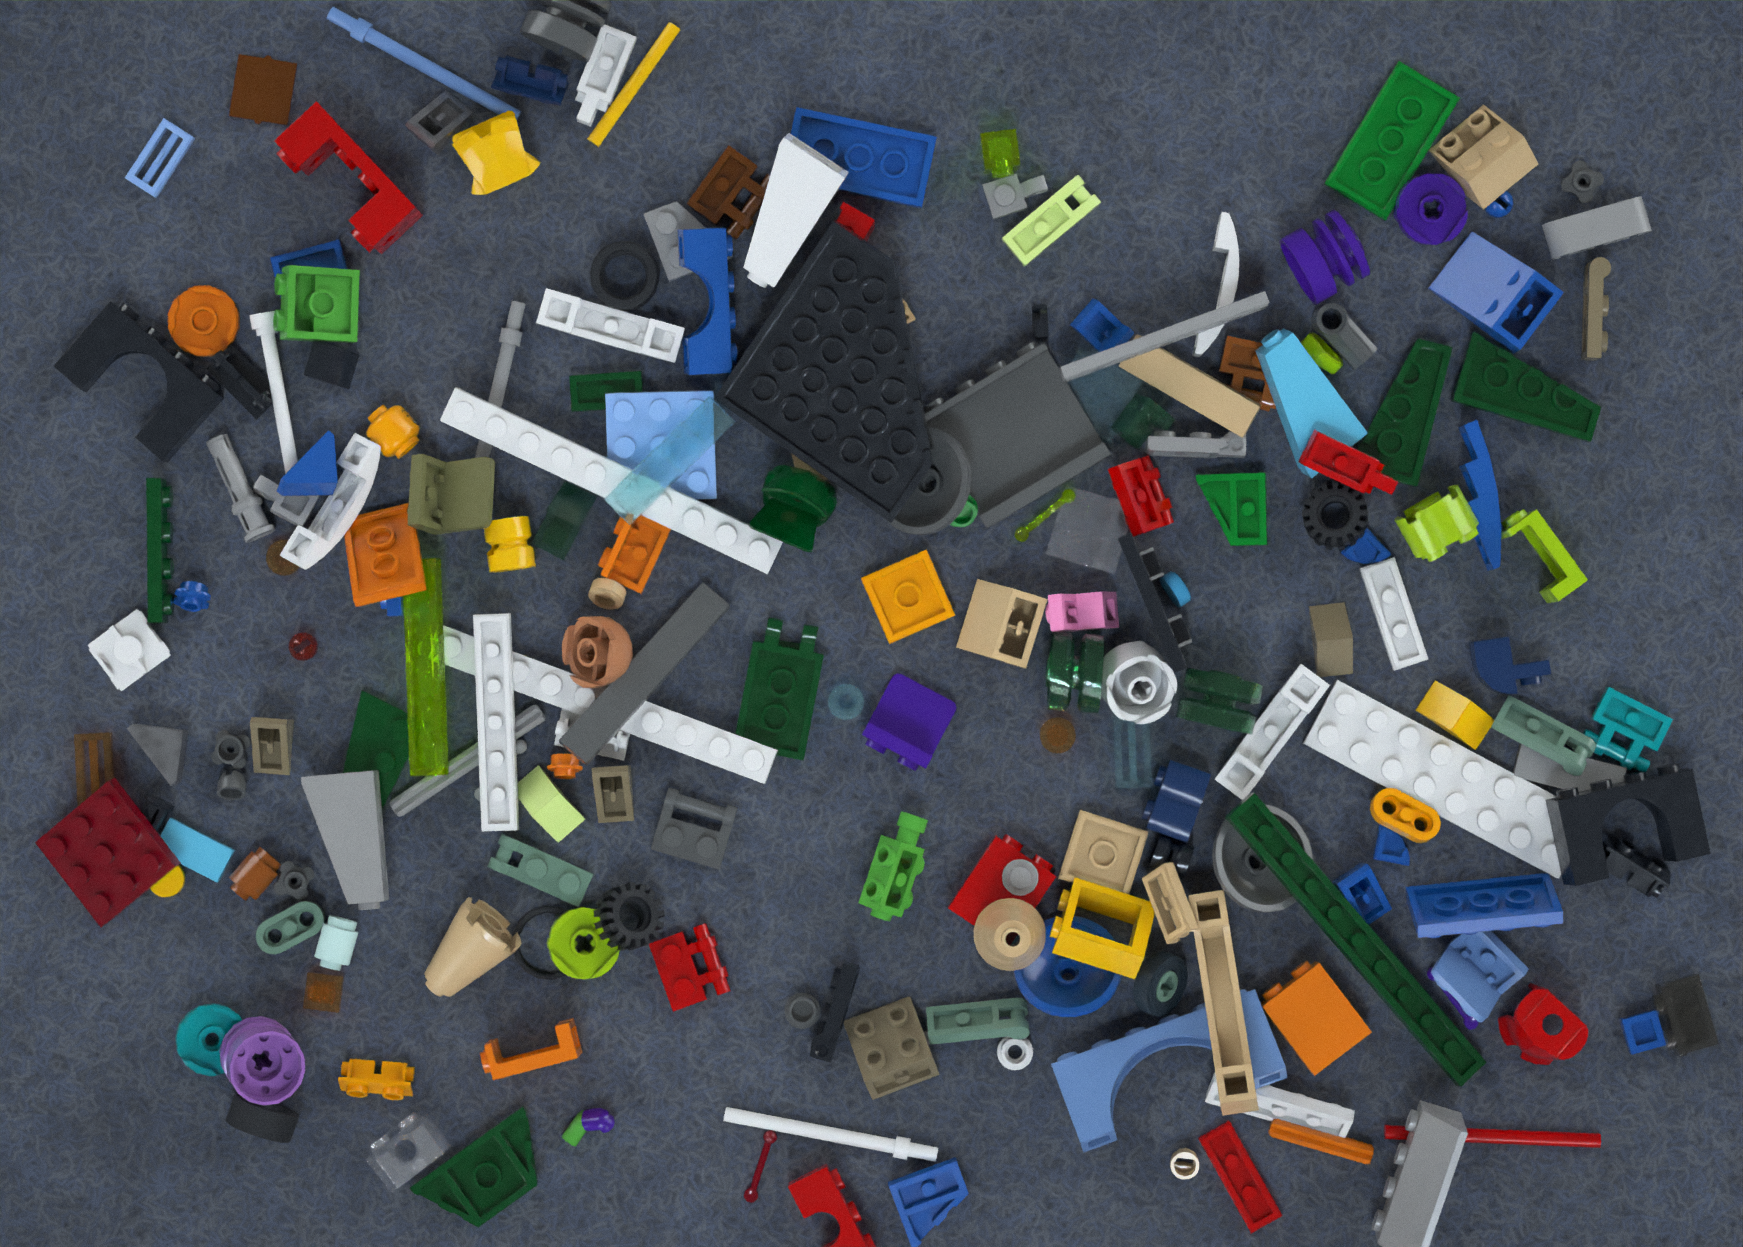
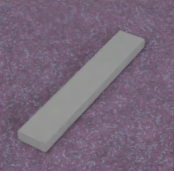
M1265 291L1061 366L1059 371L1063 382H1069L1266 309L1270 303Z

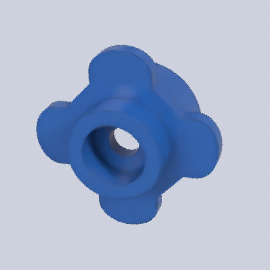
M185 581L175 590L177 597H174L173 603L182 609L197 612L201 609L209 608L207 601L210 600L211 595L208 593L206 585L195 581Z

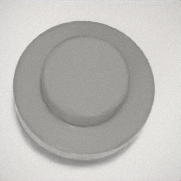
M1016 859L1005 866L1002 873V882L1010 893L1018 896L1026 895L1037 886L1038 872L1031 862L1024 859Z

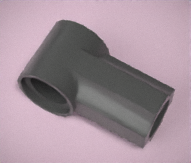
M1324 304L1316 308L1312 313L1311 325L1314 331L1322 335L1353 370H1356L1367 361L1378 349L1348 317L1345 308L1340 304ZM1326 310L1333 311L1338 319L1336 327L1332 330L1325 328L1321 322L1322 314Z

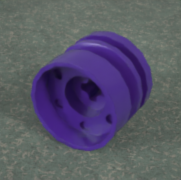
M1334 209L1324 215L1327 226L1319 218L1312 222L1316 238L1312 239L1305 230L1299 228L1279 240L1280 248L1288 266L1301 289L1314 305L1337 293L1334 276L1337 275L1349 287L1355 283L1353 273L1360 280L1371 274L1364 248L1358 236Z

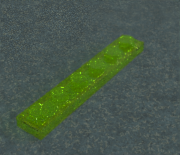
M441 558L422 559L427 590L403 596L410 776L449 775Z

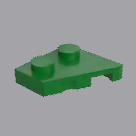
M1266 473L1196 475V481L1231 546L1268 545Z

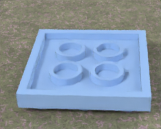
M714 390L605 393L607 458L694 499H717Z

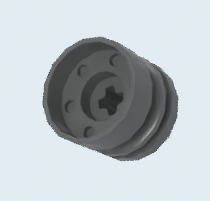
M536 0L547 9L545 12L528 10L520 29V34L532 42L559 53L562 45L564 46L561 52L562 55L582 62H589L597 43V38L585 30L586 25L603 27L605 20L594 12L609 14L612 3L608 0Z

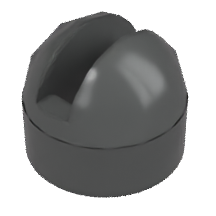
M233 770L232 775H230L228 771H225L218 779L217 795L226 800L244 798L246 795V781L243 774Z

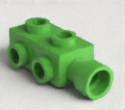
M901 811L896 824L900 826L896 839L881 835L859 900V904L872 908L871 916L891 922L893 915L902 918L904 910L911 906L913 901L911 889L916 875L923 871L925 864L922 857L925 849L917 847L916 844L920 833L924 834L928 823L927 819Z

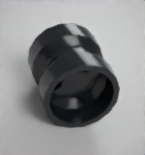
M1159 834L1154 846L1156 850L1153 849L1148 868L1155 870L1166 863L1172 849L1168 863H1174L1179 879L1182 880L1189 866L1194 846L1186 843L1178 845L1173 843L1170 837Z

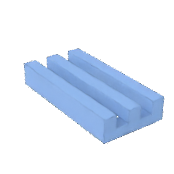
M163 118L125 176V179L157 198L195 138ZM167 129L173 133L143 179L140 180L137 178V175ZM181 137L183 141L171 157L170 161L158 177L153 187H151L148 184L158 171L159 167L171 151L172 147L174 146L178 138Z

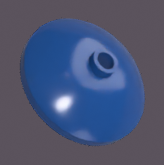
M1055 917L1044 921L1046 941L1041 954L1029 966L1014 970L1015 980L1020 992L1037 1009L1059 1017L1082 1016L1101 1008L1115 994L1122 975L1052 953L1055 938L1049 936ZM1073 917L1072 928L1115 941L1112 935L1096 922L1083 917ZM1065 973H1071L1074 978L1072 980H1064L1062 976Z

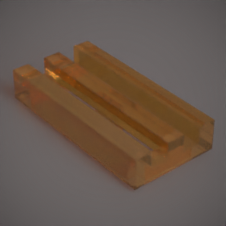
M112 732L74 734L78 806L87 799L84 741H89L92 795L100 788L97 740H103L105 783L114 778Z

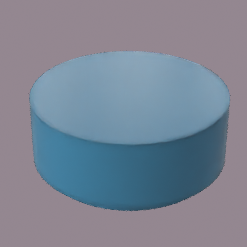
M1170 571L1159 579L1161 586L1178 608L1191 601L1188 588L1175 572Z

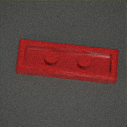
M1229 1120L1198 1137L1250 1233L1282 1216Z

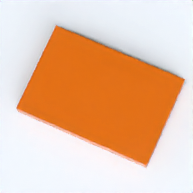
M409 503L360 514L345 533L344 539L352 596L356 607L427 590L418 530L407 525Z

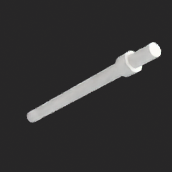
M726 1107L723 1121L892 1153L894 1158L907 1160L908 1156L936 1162L938 1147L912 1143L910 1138L896 1136V1139L730 1107Z

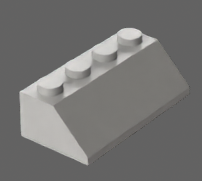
M1420 1100L1417 1110L1411 1109L1406 1121L1405 1130L1409 1131L1406 1143L1400 1142L1396 1150L1394 1163L1398 1164L1394 1177L1388 1176L1383 1197L1387 1199L1383 1210L1377 1209L1372 1222V1230L1376 1231L1377 1244L1382 1247L1430 1246L1468 1134L1461 1112Z

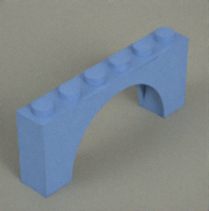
M1245 989L1240 990L1255 1089L1288 1078L1287 1071L1255 989L1248 992ZM1205 1003L1197 1005L1193 1008V1012L1179 1017L1178 1014L1164 1017L1159 1021L1158 1025L1145 1029V1027L1131 1029L1125 1033V1037L1111 1041L1110 1039L1096 1042L1088 1051L1079 1054L1077 1052L1063 1054L1057 1059L1058 1062L1051 1064L1083 1153L1117 1141L1113 1122L1116 1095L1125 1077L1140 1061L1157 1051L1175 1046H1198L1212 1050Z

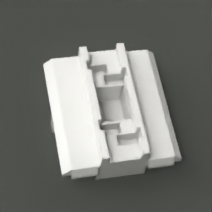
M138 609L116 625L109 627V630L88 644L89 651L111 678L110 680L116 688L121 691L171 656L168 647L153 630L144 614Z

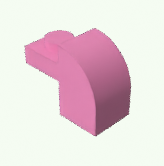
M1101 591L1048 595L1045 614L1052 633L1119 628L1116 592Z

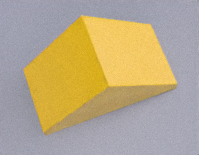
M1436 680L1415 710L1474 750L1477 749L1494 722V719L1474 702Z

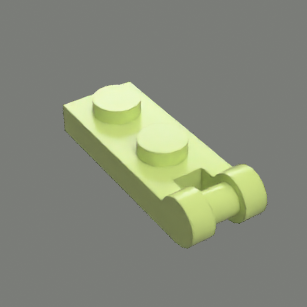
M1079 175L1070 180L1002 237V241L1024 267L1101 203L1095 194L1091 196L1083 186L1085 182ZM1071 195L1080 204L1074 211L1065 202Z

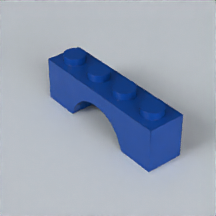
M726 228L677 229L679 266L687 268L698 275L706 286L709 296L708 312L703 323L694 332L682 337L684 374L731 373L732 365L737 364L736 343H731L730 329H735L736 314L734 307H729V293L734 292L733 271H728L727 257L732 256L733 253L731 235H726Z

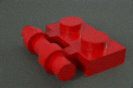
M1150 455L1108 469L1113 488L1117 493L1126 523L1133 537L1174 523L1170 509L1173 508L1171 501L1164 496L1158 480L1161 478L1158 467L1154 468Z
M706 923L693 927L697 941L691 944H687L683 931L649 944L673 1012L707 1000L703 985L713 983L717 995L731 991L726 979L729 976L727 968L721 965L715 949L718 946L715 935H710ZM702 952L708 972L699 975L692 955Z

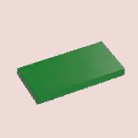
M1398 61L1324 185L1386 221L1396 205V199L1401 188L1413 177L1460 97Z

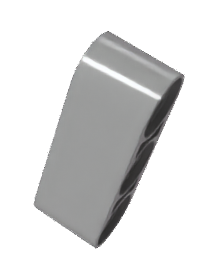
M1642 196L1557 219L1542 225L1552 260L1561 258L1560 256L1566 254L1573 255L1594 249L1595 246L1601 244L1608 245L1629 239L1630 236L1636 234L1639 236L1652 231Z

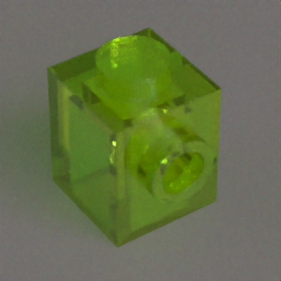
M1016 129L980 133L979 143L983 173H992V178L1014 175L1013 170H1019L1020 168Z

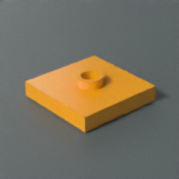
M927 549L861 578L889 644L955 616Z

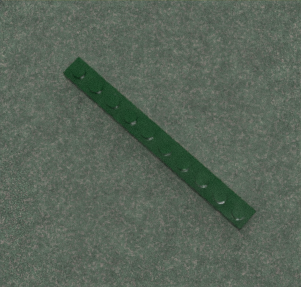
M1255 793L1247 795L1225 816L1227 821L1456 1086L1462 1087L1487 1063Z

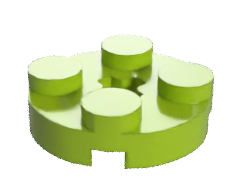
M578 907L568 910L556 919L550 929L549 937L547 938L550 958L562 973L571 978L585 980L600 977L607 973L618 959L620 951L617 950L618 946L612 948L608 946L607 943L610 939L602 940L599 934L604 932L603 928H595L594 923L600 921V917H593L594 910L597 909ZM590 934L592 936L590 945L593 947L591 951L587 952L583 949L577 952L575 949L578 944L575 940L578 935L585 937Z

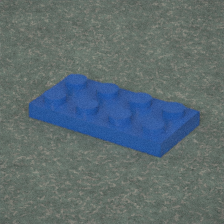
M796 107L791 134L849 172L838 191L922 209L937 139L936 136Z
M1548 873L1406 887L1407 904L1418 938H1439L1442 935L1462 933L1472 935L1482 931H1510L1515 928L1532 926L1542 928L1552 924L1563 923V910Z

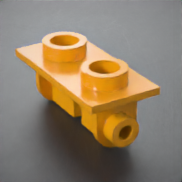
M350 1058L349 1062L342 1061L341 1076L347 1077H338L341 1091H346L347 1095L362 1098L367 1097L368 1093L382 1094L383 1098L389 1100H402L404 1096L413 1097L411 1082L407 1081H414L415 1067H408V1063L382 1061L381 1074H374L376 1065L374 1060Z

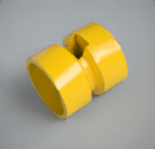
M529 516L492 520L491 525L488 528H484L485 542L492 547L487 552L489 573L536 567L533 546L527 544V540L532 536Z

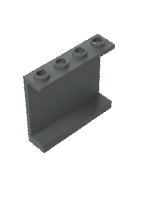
M1035 341L1031 342L1016 352L1019 357L1008 365H1006L1004 360L994 364L985 370L988 377L977 383L972 378L956 387L954 390L957 395L946 402L940 397L923 407L926 412L924 415L927 427L936 428L950 434L965 450L971 468V488L969 494L975 499L978 505V515L987 529L1111 456V453L1105 443L1102 442L1068 383L1063 382L1059 368L1050 355L1045 343L1037 346Z

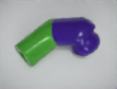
M603 1108L584 1109L578 1112L561 1137L576 1147L586 1131L600 1130L603 1133L611 1131L614 1127L615 1119Z

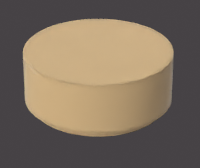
M597 578L593 580L588 596L595 605L613 610L623 605L626 589L612 579Z

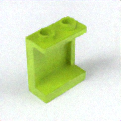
M1524 509L1516 511L1501 522L1504 528L1501 530V539L1511 537L1521 530L1556 578V580L1539 591L1547 603L1559 602L1588 581L1537 509L1526 512Z

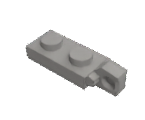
M1155 431L1154 436H1148L1145 441V454H1147L1146 456L1244 458L1246 456V434L1242 438L1229 431L1221 439L1211 438V433L1192 432L1190 437H1175V432Z

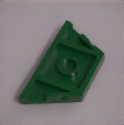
M522 1106L409 1189L412 1193L427 1198L438 1204L442 1209L461 1216L463 1220L479 1228L538 1185L527 1109Z

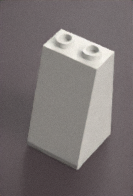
M790 133L779 144L743 267L749 271L747 277L763 288H766L768 284L775 287L849 173Z

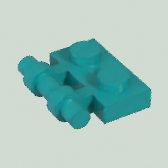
M1606 687L1591 717V720L1603 725L1600 733L1596 734L1585 729L1582 734L1590 737L1596 743L1595 754L1599 756L1605 754L1619 761L1620 766L1627 768L1629 771L1633 768L1639 772L1645 771L1646 773L1651 761L1639 755L1644 746L1655 752L1658 751L1673 719L1610 687ZM1614 732L1632 740L1627 749L1610 741Z

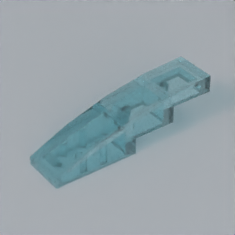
M708 396L604 500L631 525L736 421L711 396Z

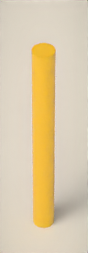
M668 22L587 138L597 147L601 145L680 32L676 25Z

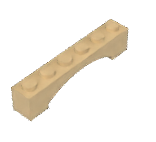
M1224 890L1188 895L1190 907L1199 929L1194 931L1222 1116L1258 1111Z

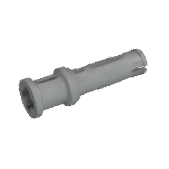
M228 434L219 435L207 441L206 445L215 460L216 466L234 503L231 506V511L233 515H238L246 533L244 536L245 542L256 541L276 530L274 525L269 524L261 507L263 500L258 494L254 495L238 457L233 450Z

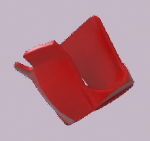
M1532 983L1528 985L1532 991L1519 1003L1514 1016L1504 1015L1498 1018L1499 1031L1507 1046H1518L1522 1051L1520 1057L1534 1064L1549 1065L1554 1059L1560 1061L1567 1060L1581 1051L1588 1038L1587 1025L1548 989ZM1549 1014H1556L1562 1019V1029L1556 1035H1549L1543 1030V1020Z

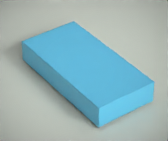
M172 817L169 818L160 835L182 865L217 883L220 881L235 852L234 849Z

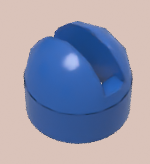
M1505 191L1498 197L1508 207L1504 209L1499 203L1493 201L1485 208V211L1490 216L1501 218L1510 213L1513 208V198L1508 191Z

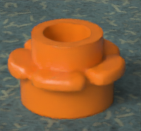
M573 754L551 755V765H548L547 769L554 772V778L574 779L576 778V773L583 770V766L579 765L580 760Z

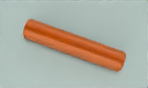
M1273 1119L1268 1130V1134L1273 1138L1363 1164H1370L1374 1154V1147L1371 1144L1347 1137H1339L1280 1119Z

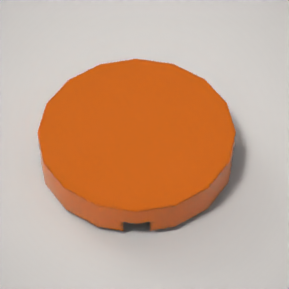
M210 285L193 286L187 289V291H184L172 302L168 312V330L174 342L183 351L198 357H211L220 350L224 351L235 341L240 329V314L235 302L224 291Z

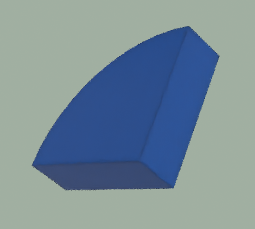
M1368 528L1364 530V536L1356 540L1355 545L1351 547L1349 544L1340 552L1348 560L1355 561V563L1359 562V564L1380 562L1392 555Z
M1379 824L1373 859L1409 866V851L1402 837Z

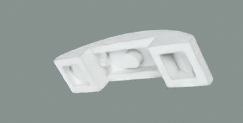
M1222 212L1219 215L1213 251L1226 253L1216 309L1234 302L1239 277L1237 235L1230 214ZM1224 324L1196 334L1192 356L1200 357L1216 339Z
M547 288L536 322L537 324L585 339L673 363L676 362L685 330L683 327L599 305Z
M354 433L336 462L345 470L338 480L333 495L328 496L308 530L300 525L296 527L282 550L281 557L306 570L334 548L357 518L369 495L378 469L381 446Z
M1300 664L1215 777V780L1243 800L1249 795L1265 773L1264 771L1330 685Z

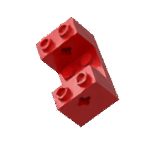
M317 101L274 140L281 148L276 154L295 174L302 170L309 176L334 152L352 171L357 166L362 172L357 177L375 196L348 221L355 227L350 233L369 253L375 248L380 254H383L423 216Z

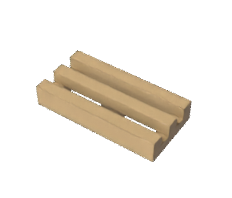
M1173 862L1162 864L1142 878L1167 944L1177 943L1180 941V938L1188 936L1189 932L1199 929Z

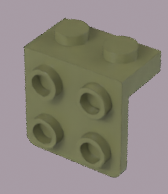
M425 454L412 455L407 525L434 535L488 528L492 523L494 459L485 456L444 462Z

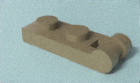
M1603 257L1595 258L1587 263L1584 268L1581 360L1596 361L1602 357V352L1607 351L1608 333L1607 331H1602L1603 317L1608 315L1609 297L1608 295H1603L1604 278L1611 271V264Z

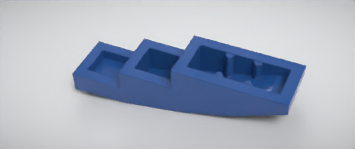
M1475 420L1458 428L1472 461L1459 466L1473 498V500L1468 501V504L1479 522L1476 527L1479 534L1474 537V540L1487 571L1499 568L1501 562L1499 498L1490 455L1478 420Z

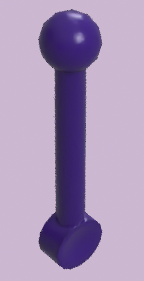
M1431 967L1427 971V977L1430 980L1435 981L1431 973V969L1433 967ZM1441 989L1463 1017L1464 1026L1470 1030L1475 1029L1478 1026V1021L1474 1017L1467 1015L1462 1010L1460 1003L1448 991Z

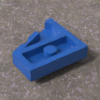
M956 1157L888 1182L911 1247H918L922 1243L921 1239L935 1225L938 1226L947 1217L948 1211L952 1207L957 1206L969 1194Z

